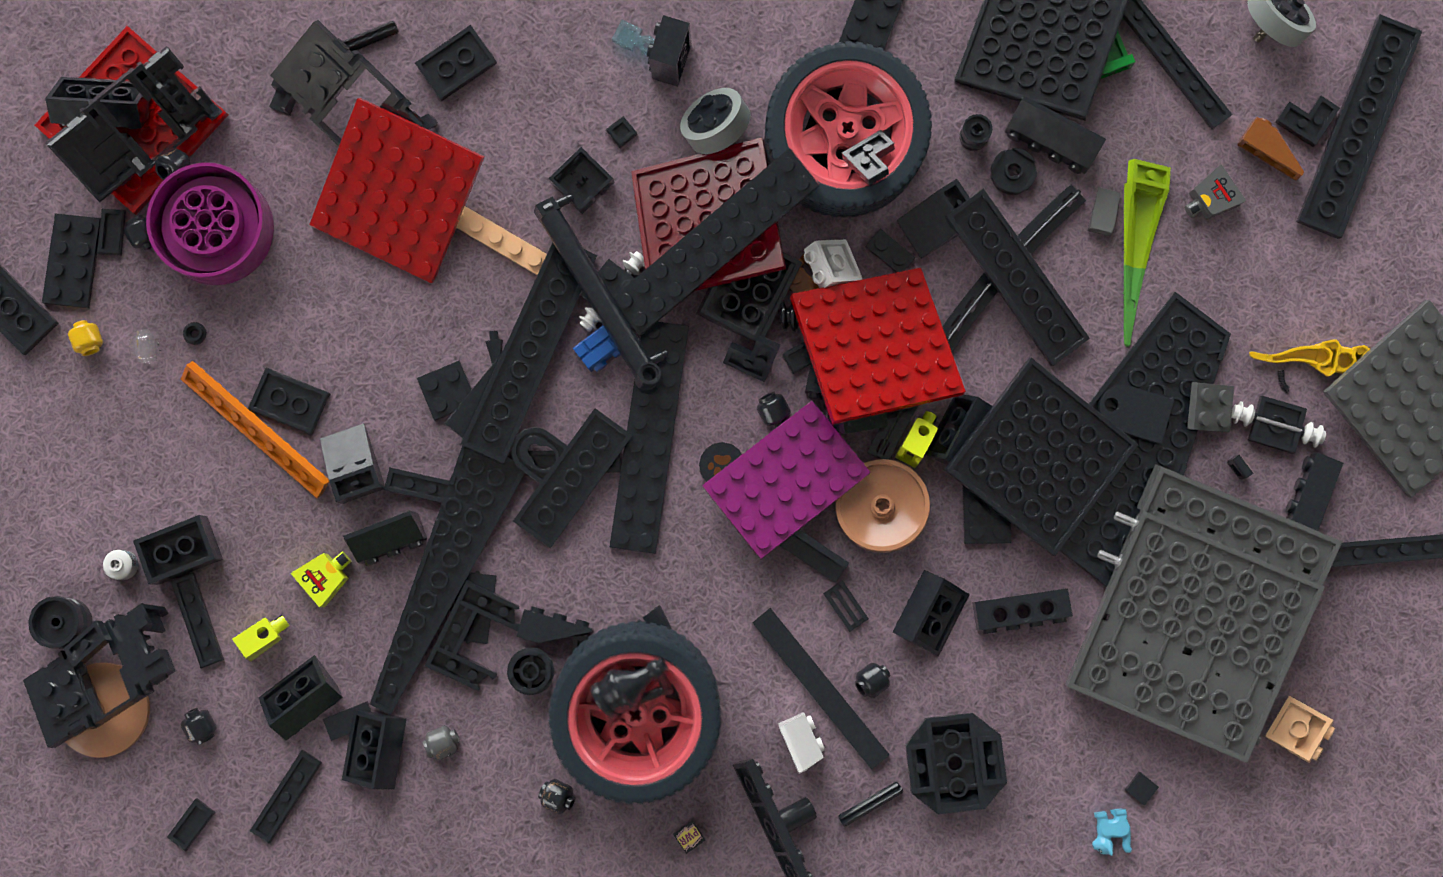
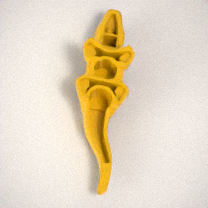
M1332 339L1311 346L1295 347L1276 354H1262L1251 351L1249 355L1253 359L1270 363H1307L1323 375L1329 377L1335 372L1343 374L1367 353L1370 348L1365 345L1353 348L1343 347L1336 339Z

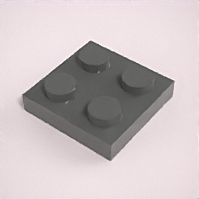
M1192 382L1187 429L1230 432L1234 386Z

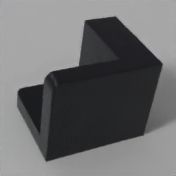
M273 79L271 86L276 92L270 103V108L291 115L296 100L291 96V93L284 90Z

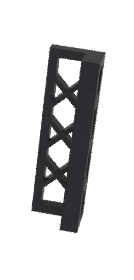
M801 530L795 532L779 545L835 583L849 564L848 561Z

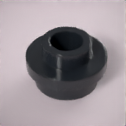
M198 322L187 324L183 330L184 340L191 345L201 344L207 336L206 328ZM193 330L199 331V335L196 338H193L191 335Z

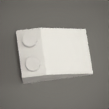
M803 712L778 723L799 773L824 758L822 752L825 751L820 737L815 739L812 730L816 729L811 716L806 717Z

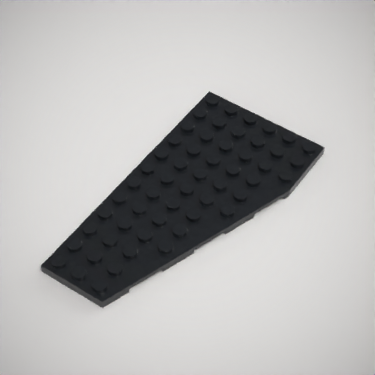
M1177 292L1171 295L1088 403L1098 411V402L1102 394L1117 385H1128L1174 399L1162 444L1159 445L1129 436L1138 446L1060 549V552L1106 587L1113 574L1115 564L1100 559L1097 555L1100 550L1119 557L1131 529V526L1115 520L1114 515L1116 512H1120L1134 519L1140 512L1137 506L1155 465L1184 476L1198 432L1195 429H1187L1192 382L1214 384L1231 336L1230 332ZM1107 399L1105 401V408L1111 412L1116 410V402L1113 399Z

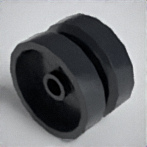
M60 596L46 597L31 610L28 620L29 632L32 638L41 646L64 649L92 624V615L88 607L80 600Z

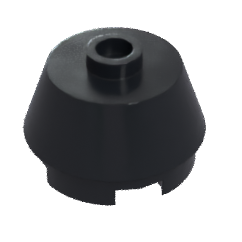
M522 649L515 653L509 661L507 667L508 680L511 686L519 693L525 695L539 694L545 691L553 680V662L540 649Z

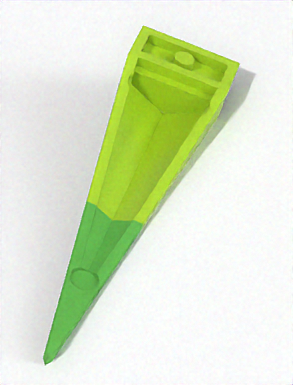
M1138 159L1128 161L1127 183L1124 184V345L1126 347L1131 342L1143 277L1156 229L1169 192L1171 167Z

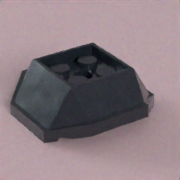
M972 712L924 718L905 744L911 794L936 814L986 809L999 791L1007 784L1001 734ZM953 756H957L960 759V765L956 769H950L948 766V761Z

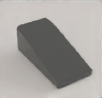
M1098 187L1087 231L1109 237L1112 235L1120 192Z

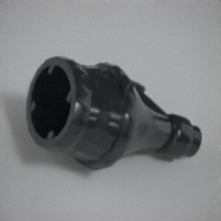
M659 658L658 660L650 661L647 667L640 670H609L600 682H596L591 686V693L597 705L609 718L618 719L625 712L636 711L643 703L663 695H671L673 689L665 674L669 670L668 666L662 658ZM654 679L658 680L659 687L645 692Z

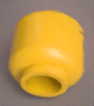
M87 320L74 323V328L68 332L74 352L80 353L82 356H89L99 352V348L103 345V339L98 326L94 323H88Z

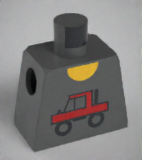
M1221 164L1189 193L1194 201L1187 204L1184 208L1191 218L1202 212L1206 220L1237 208L1246 200Z

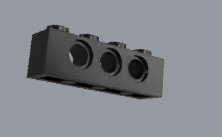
M1068 588L972 602L976 630H983V634L996 633L998 627L1005 626L1006 631L1020 629V624L1029 623V627L1042 626L1045 620H1052L1053 624L1067 622L1066 617L1073 616ZM1044 601L1048 602L1051 606V611L1047 615H1044L1040 610V605ZM1020 605H1024L1028 610L1027 616L1023 619L1017 615V608ZM998 608L1002 609L1005 613V617L1001 622L996 621L993 616L994 611Z

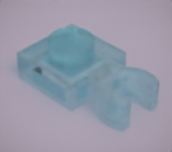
M621 20L612 37L613 43L630 51H633L635 46L639 47L640 52L647 55L648 49L643 46L644 43L654 44L655 40L649 35L641 36V28L624 20Z

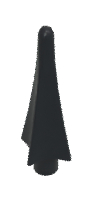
M489 331L490 340L485 341L492 364L502 353L503 340L499 339L498 331Z

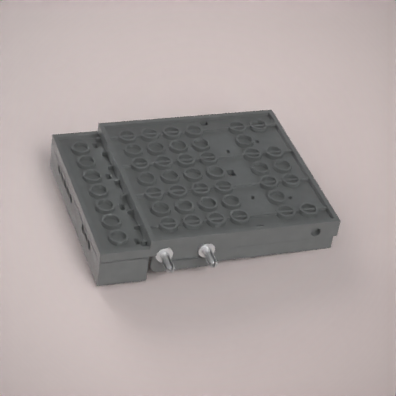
M1155 465L1137 506L1140 512L1134 519L1120 512H1116L1114 515L1115 520L1131 526L1119 557L1100 550L1097 555L1098 558L1115 564V567L1067 678L1066 685L1069 688L1247 763L1255 744L1258 745L1260 743L1261 736L1259 735L1324 591L1325 586L1323 584L1342 541L1169 469ZM1190 649H1192V652H1191V654H1190V656H1189V655H1188V652H1189Z

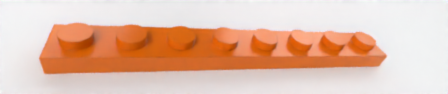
M194 361L186 365L181 380L312 495L318 498L324 493L329 479L301 456L289 443L285 442Z

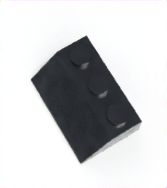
M961 395L953 397L925 455L948 466L992 405L976 396Z
M413 511L404 512L343 536L357 563H365L366 566L378 563V558L387 555L390 558L399 555L402 548L409 546L411 550L423 545L422 541L427 539L419 514Z
M924 570L892 633L939 657L970 594L945 578Z
M315 655L258 697L269 727L285 741L297 734L302 728L343 698L338 685Z
M354 710L342 780L374 790L395 789L407 719L384 713Z

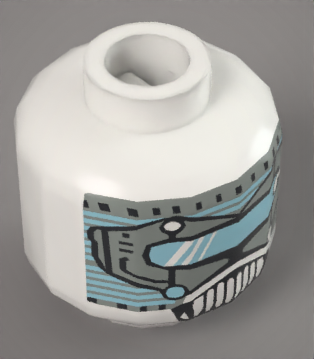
M114 550L107 554L103 562V569L106 575L115 580L130 579L136 574L139 567L136 556L127 550Z

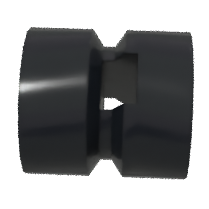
M982 114L969 116L959 133V140L962 146L970 151L982 149L992 134L993 126L991 121Z

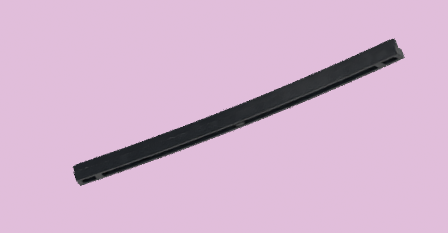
M1070 184L1017 235L1030 254L1086 202L1081 195V191L1079 189L1076 190ZM1071 193L1072 195L1066 201L1063 202L1062 200H1064ZM1076 198V201L1071 206L1067 207V205L1070 204ZM985 273L977 280L942 326L951 352L954 351L971 325L998 292ZM972 298H974L972 303L966 309L965 306ZM977 302H979V305H978V306L976 307V309L971 313L970 311L974 308V306L977 304ZM958 316H960L959 320L956 322L954 327H952L951 325L953 324V322L956 320ZM965 320L966 322L963 324V326H962V327L960 328V330L958 331L957 329L959 328V326L961 325V323ZM918 406L887 414L888 427L879 428L867 453L879 459L890 460ZM881 439H882V440H884V441H883V443H882V445H881L879 451L877 452L876 449H877V447H878V445H879V443H880V441H881ZM890 443L889 446H888V448H887V450H886V452H885V454L883 455V452H884V450H885L887 444Z

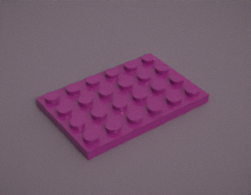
M810 401L703 484L702 487L761 560L866 478L871 472L814 402Z

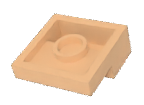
M1289 696L1265 737L1310 763L1312 759L1318 760L1323 751V748L1320 747L1323 739L1329 740L1335 728L1332 727V719Z

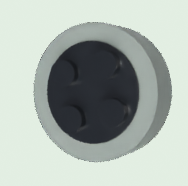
M1248 0L1249 12L1261 28L1253 36L1254 40L1258 43L1269 35L1283 45L1296 47L1316 28L1315 18L1304 0Z
M719 88L704 94L691 104L682 117L680 130L696 152L701 154L716 153L737 144L735 141L742 136L749 125L751 113L736 90Z

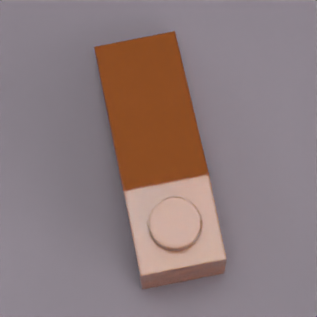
M1256 117L1250 123L1237 145L1296 181L1303 175L1304 170L1278 130L1272 126V123L1267 119Z

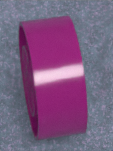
M197 163L173 172L155 190L147 210V234L156 254L169 267L201 284L225 285L245 278L263 262L272 244L274 221L265 197L244 176L221 164ZM197 198H201L200 205L194 207V201ZM224 198V204L221 207H216L217 201ZM188 217L187 225L181 226V221ZM207 218H212L211 224L204 227V221ZM235 218L234 225L227 227L228 220ZM199 237L198 244L191 246L192 240ZM222 237L221 245L215 247V240Z

